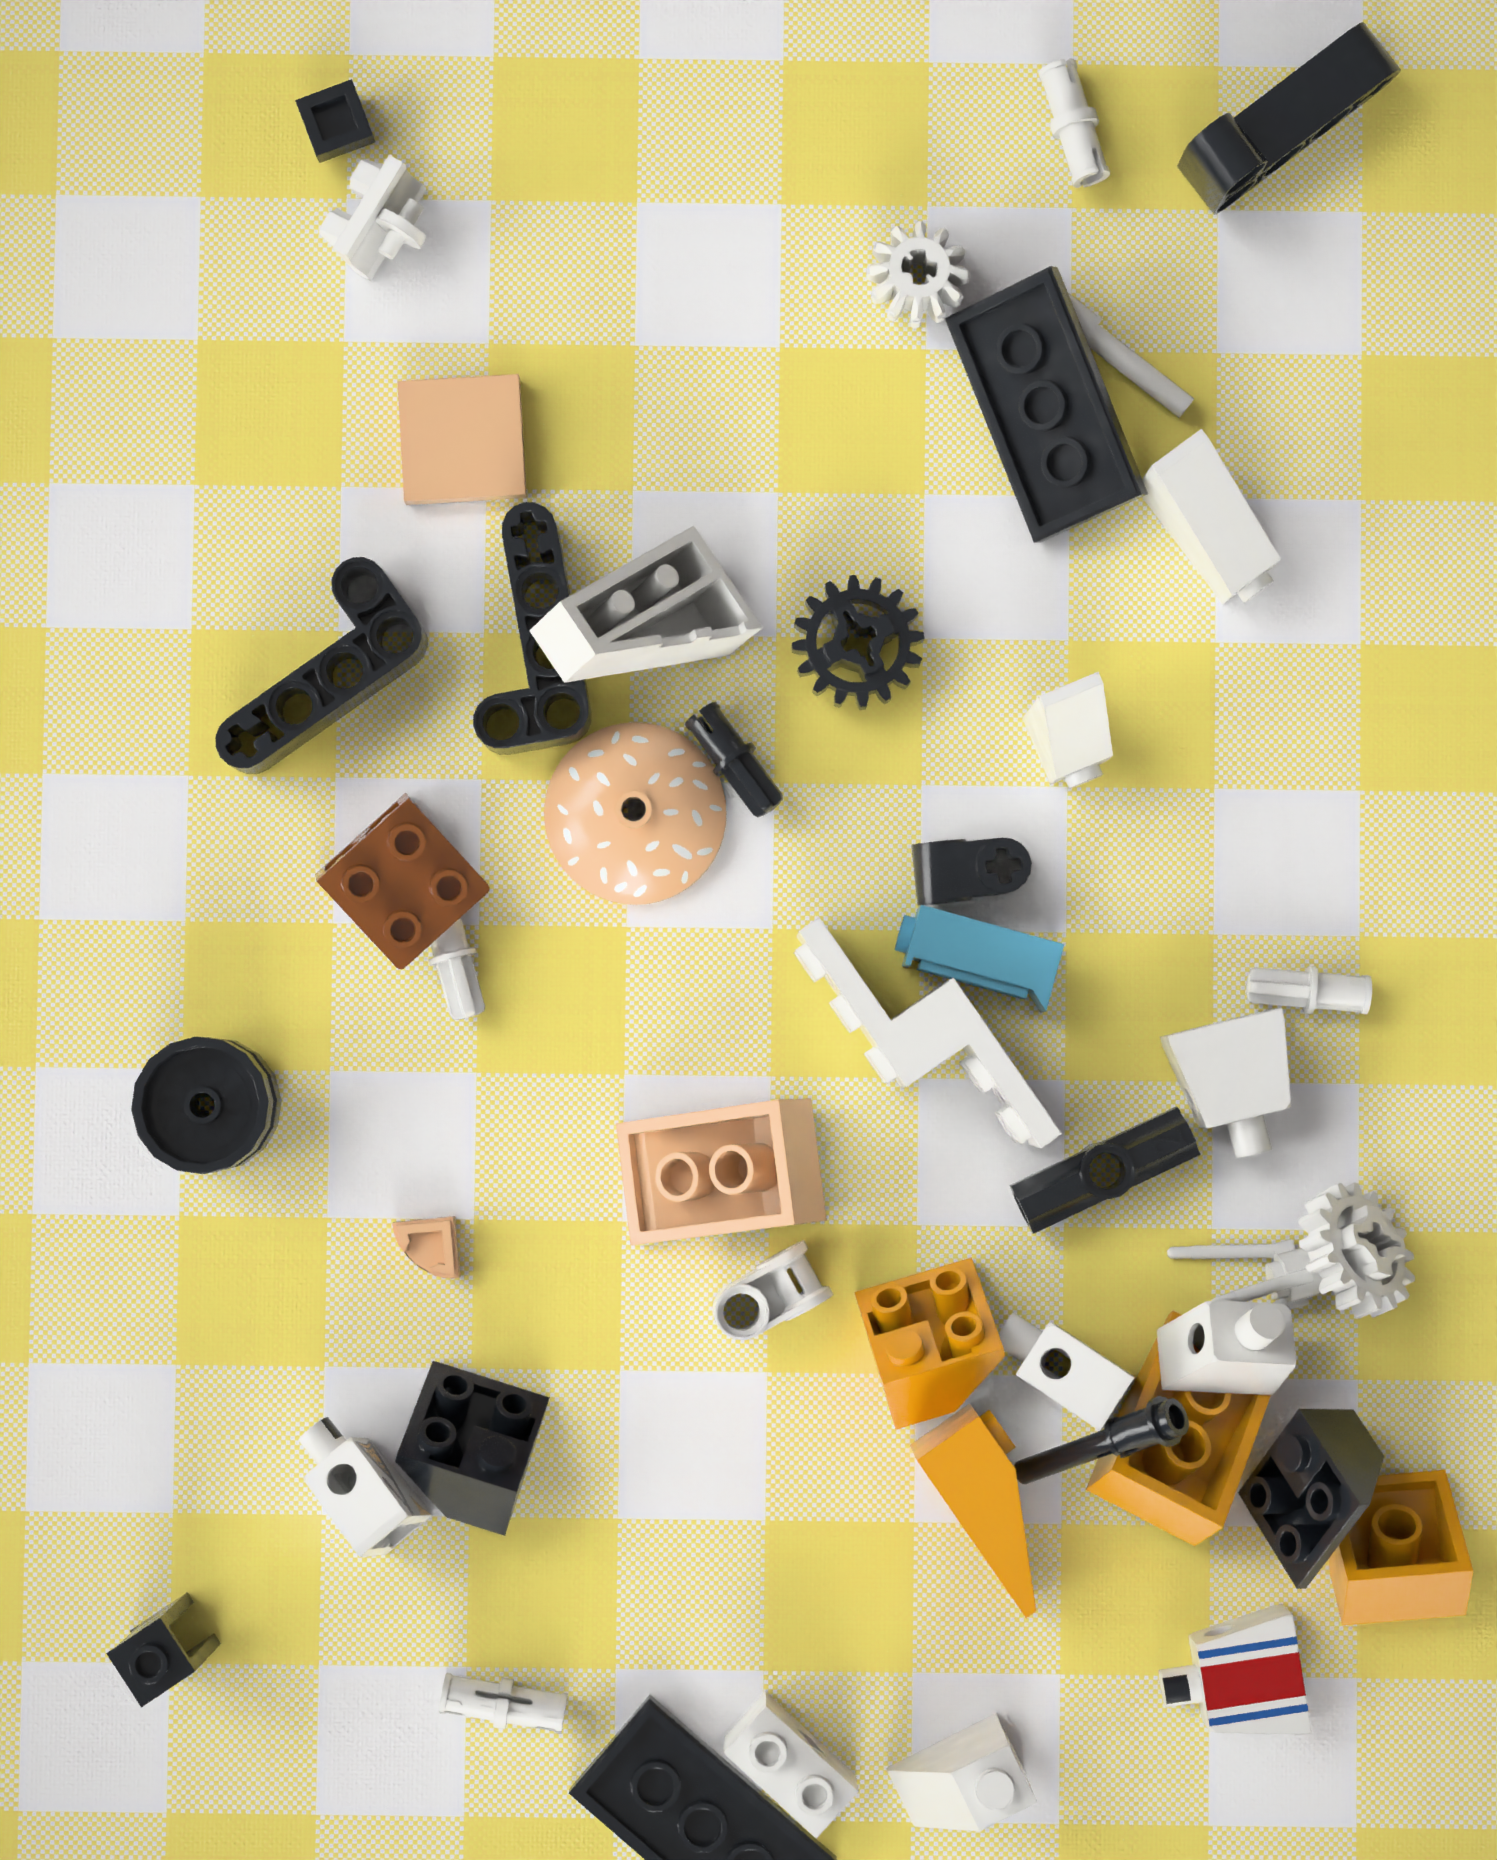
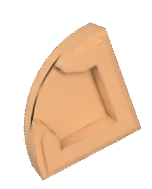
M455 1216L392 1223L399 1247L414 1264L434 1276L442 1278L461 1277Z

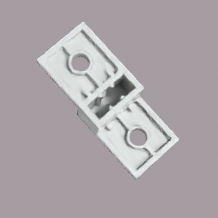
M820 917L798 931L796 937L802 945L795 950V956L814 983L822 977L827 980L838 996L830 1001L829 1005L849 1033L857 1028L861 1029L872 1045V1048L865 1052L864 1055L884 1084H888L895 1079L900 1087H908L963 1049L967 1057L959 1062L961 1067L979 1092L992 1090L1003 1106L994 1114L1015 1143L1019 1142L1022 1144L1027 1141L1030 1146L1043 1148L1062 1134L954 978L945 981L890 1019Z

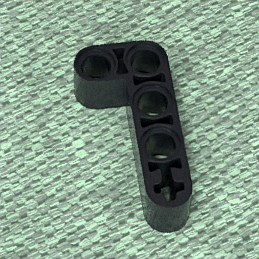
M1361 22L1328 45L1238 115L1233 117L1229 112L1209 124L1187 145L1177 168L1213 214H1218L1387 86L1400 73L1401 69L1366 24Z
M523 502L514 506L506 513L502 522V539L529 688L489 696L477 706L473 715V727L477 737L490 751L499 755L517 754L579 741L588 732L592 718L586 679L564 683L555 669L544 668L536 662V652L539 644L530 630L560 601L570 596V589L560 534L553 515L546 507L540 504ZM535 522L539 531L546 532L541 533L537 538L539 553L543 563L535 562L531 564L530 554L523 538H515L524 534V524ZM554 559L553 564L548 563L549 561ZM520 565H524V566H525V567H523V568H521V569L519 570V566H520ZM539 580H548L558 587V596L555 602L546 608H534L525 601V594L528 588ZM559 699H570L580 707V715L577 722L566 729L554 728L547 722L549 706ZM499 710H511L519 717V727L516 733L511 738L505 740H496L490 737L487 732V722L490 716Z
M352 557L343 561L335 569L331 579L334 597L355 628L232 714L219 726L215 736L216 749L220 758L229 766L246 774H259L270 769L416 666L424 658L428 648V637L423 626L382 568L373 560L365 557ZM361 575L375 577L378 581V589L371 600L365 603L349 601L348 587L356 577ZM396 624L410 626L413 630V640L406 650L400 653H390L384 650L382 639L389 627ZM346 659L360 661L363 666V674L360 681L351 688L341 689L336 687L333 682L335 667ZM296 694L310 696L312 700L310 716L299 724L286 723L283 716V708L286 701ZM266 714H268L270 721L284 733V736L279 740L271 732H265L270 728L261 720ZM246 731L256 737L265 732L254 741V746L258 751L254 756L248 757L242 752L235 753L242 746L238 738L241 733Z

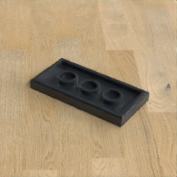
M1049 266L945 318L1034 543L1048 540L1148 494L1058 267Z
M652 1695L645 1699L569 1789V1794L644 1860H837L836 1855Z

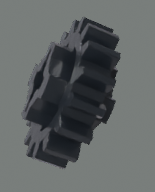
M856 575L849 576L847 590L842 592L831 581L825 583L824 589L827 600L822 603L817 598L809 596L805 601V605L813 616L811 619L804 617L796 618L794 622V628L806 635V639L795 641L791 645L792 653L806 655L808 659L798 667L797 672L799 676L805 677L815 674L818 679L815 682L812 693L819 696L828 688L835 691L834 706L838 708L845 702L847 695L855 696L859 710H866L869 695L874 693L883 704L890 702L891 694L888 686L894 683L896 686L906 689L911 681L902 669L904 666L919 668L922 661L919 655L909 651L911 646L921 644L925 639L924 632L909 631L908 625L917 618L918 611L916 608L901 612L898 605L903 592L897 589L888 597L880 594L881 579L877 577L872 581L868 590L860 589ZM853 604L869 605L884 614L873 618L858 613ZM830 615L836 629L833 640L817 649L816 638L818 630L825 618ZM848 625L851 630H855L859 637L868 634L872 637L867 647L868 660H866L865 656L861 657L856 649H851L847 652L844 650L843 647L848 639ZM898 636L897 657L892 666L886 671L880 657L881 648ZM842 667L857 672L862 682L846 681L831 672Z

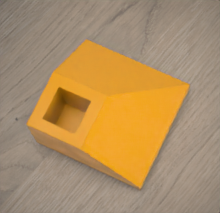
M972 1257L855 1292L895 1429L956 1412L1005 1357L1004 1348Z

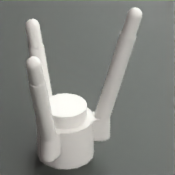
M1292 1239L1274 1244L1194 1245L1170 1247L1167 1250V1255L1171 1259H1274V1262L1265 1264L1267 1281L1231 1291L1212 1300L1247 1302L1272 1294L1274 1299L1277 1300L1273 1303L1285 1304L1292 1310L1309 1305L1308 1297L1322 1294L1319 1291L1322 1281L1320 1274L1307 1271L1305 1266L1311 1262L1308 1252L1302 1248L1296 1249Z

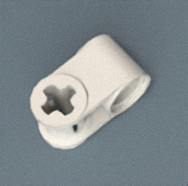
M804 1240L771 1256L758 1264L756 1269L725 1285L718 1291L713 1300L712 1314L716 1325L725 1335L735 1340L754 1338L784 1320H791L809 1311L833 1296L829 1286L821 1285L807 1260L805 1252L808 1247ZM788 1268H791L802 1288L801 1293H798L787 1273ZM739 1293L752 1296L758 1306L755 1320L749 1326L743 1328L729 1325L723 1315L724 1305L727 1300Z

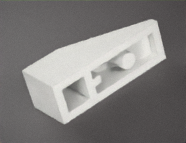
M1096 672L1040 695L1022 717L1050 785L1065 779L1068 788L1071 789L1103 775L1099 764L1106 762L1113 756L1104 685L1099 672Z

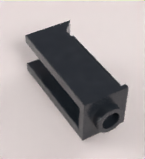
M188 1592L131 1629V1633L123 1641L106 1653L141 1708L194 1673L221 1644L216 1635L212 1634L185 1652L169 1628L194 1603Z

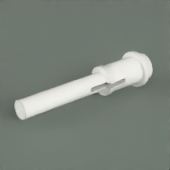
M1068 293L1089 347L1179 418L1194 398L1102 328L1099 323L1103 318L1093 313Z

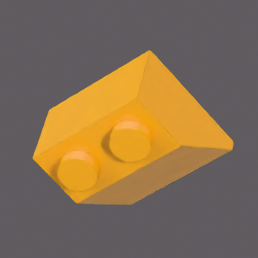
M1445 1470L1378 1476L1370 1505L1329 1558L1330 1576L1342 1625L1466 1615L1473 1567Z

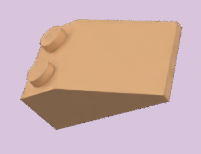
M811 1098L778 1099L616 1124L630 1245L827 1221Z

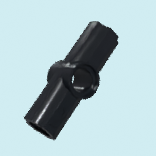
M1176 1106L1102 1142L1089 1144L1080 1152L1009 1186L1031 1233L1035 1234L1106 1199L1120 1197L1130 1188L1201 1154L1187 1121ZM1108 1152L1119 1162L1120 1172L1116 1182L1108 1187L1101 1188L1096 1186L1091 1180L1089 1167L1096 1156Z

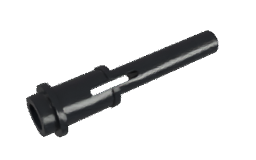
M1157 1396L1148 1401L1146 1408L1107 1420L1104 1430L1018 1460L1014 1464L1017 1480L1021 1484H1028L1110 1454L1120 1455V1458H1125L1157 1444L1165 1447L1174 1446L1180 1442L1182 1436L1188 1431L1189 1421L1187 1413L1178 1400Z

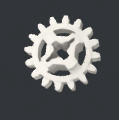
M1354 1182L1346 1187L1339 1183L1318 1193L1317 1197L1305 1203L1309 1214L1299 1218L1298 1222L1303 1230L1308 1233L1307 1238L1299 1241V1247L1308 1252L1311 1261L1305 1267L1310 1273L1318 1272L1322 1281L1319 1291L1322 1295L1330 1291L1336 1294L1335 1303L1338 1310L1342 1311L1351 1307L1355 1318L1360 1319L1369 1314L1374 1318L1397 1308V1303L1408 1299L1410 1295L1405 1286L1414 1282L1415 1276L1405 1267V1263L1413 1260L1414 1255L1411 1251L1405 1249L1403 1240L1407 1235L1405 1229H1395L1391 1223L1394 1215L1393 1209L1389 1207L1381 1210L1378 1207L1376 1192L1371 1191L1363 1195L1359 1183Z

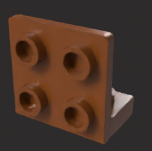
M404 793L315 874L316 882L398 969H404L490 890L487 882L433 825L407 793Z

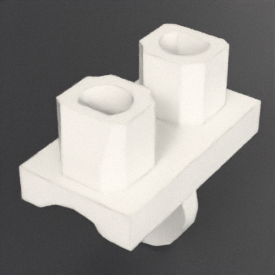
M390 155L384 164L362 159L350 177V189L358 197L362 198L353 215H350L338 208L329 211L319 228V234L333 247L332 249L358 275L370 281L384 258L387 257L393 260L403 243L420 249L427 238L414 225L424 209L418 202L425 193L426 187L407 171V166L404 162Z

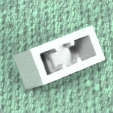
M766 1691L724 1736L723 1753L816 1839L859 1792L856 1775Z

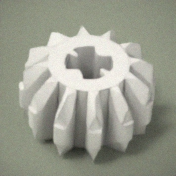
M923 221L915 223L912 238H908L900 226L893 227L890 232L893 246L883 242H876L872 254L880 263L869 265L866 270V279L879 284L871 292L870 298L874 304H882L892 300L887 311V318L892 322L900 317L903 309L910 311L909 322L910 326L914 329L920 327L923 311L926 310L933 321L936 323L943 322L946 316L943 303L950 307L958 308L964 296L957 287L968 284L970 278V271L968 269L956 266L964 259L965 249L963 246H952L944 249L949 231L946 228H941L936 232L933 239L925 237L926 225ZM911 265L923 266V274L926 276L925 284H913V277L910 274Z

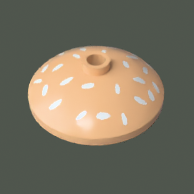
M639 722L621 723L602 728L573 746L562 758L551 777L544 804L545 829L551 850L563 870L572 880L591 894L602 899L629 905L651 904L669 899L680 894L699 880L708 870L720 849L727 815L726 800L720 778L713 772L714 767L707 756L693 742L671 729ZM638 799L645 804L646 812L640 820L629 821L623 816L622 808L628 800Z

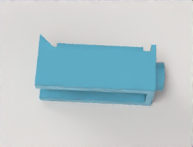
M924 905L918 907L915 918L904 915L895 945V951L905 953L902 967H910L912 960L919 962L918 971L947 979L954 978L961 983L1019 999H1026L1029 994L1040 1013L1047 1010L1064 948L1062 943Z

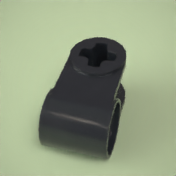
M1012 838L973 841L955 839L911 845L917 906L970 901L972 897L1007 894L1024 885L1031 874L1032 861L1029 852L1020 842ZM1006 849L1008 859H1018L1020 864L1019 870L1010 873L1009 883L1006 884L999 882V877L996 873H987L986 863L996 858V850Z

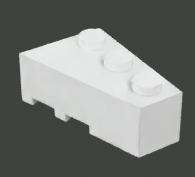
M693 525L563 599L530 632L565 683L729 656L763 627Z

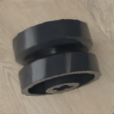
M196 1036L168 1044L147 1061L134 1085L131 1112L137 1135L154 1158L177 1171L208 1174L242 1166L266 1148L278 1127L282 1099L276 1076L260 1054L238 1041ZM207 1094L213 1098L215 1104L214 1110L210 1115L205 1111L199 1112L197 1106L198 1098L208 1097Z

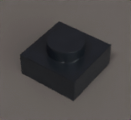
M352 79L295 100L319 163L376 142Z

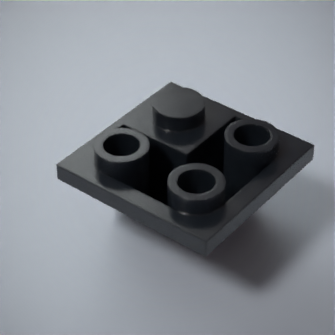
M432 1361L397 1452L395 1462L445 1517L505 1536L550 1397Z
M1298 1409L1238 1491L1239 1496L1296 1589H1306L1368 1508L1373 1496L1384 1455L1354 1409Z

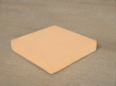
M519 374L397 381L403 492L406 505L527 498Z

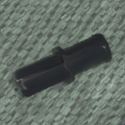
M712 702L699 710L703 717L700 716L698 718L695 714L686 721L685 726L688 730H691L716 764L713 770L716 776L724 775L753 816L758 818L774 810L783 800L781 791L753 755L756 747L752 742L744 743L720 710L717 702Z

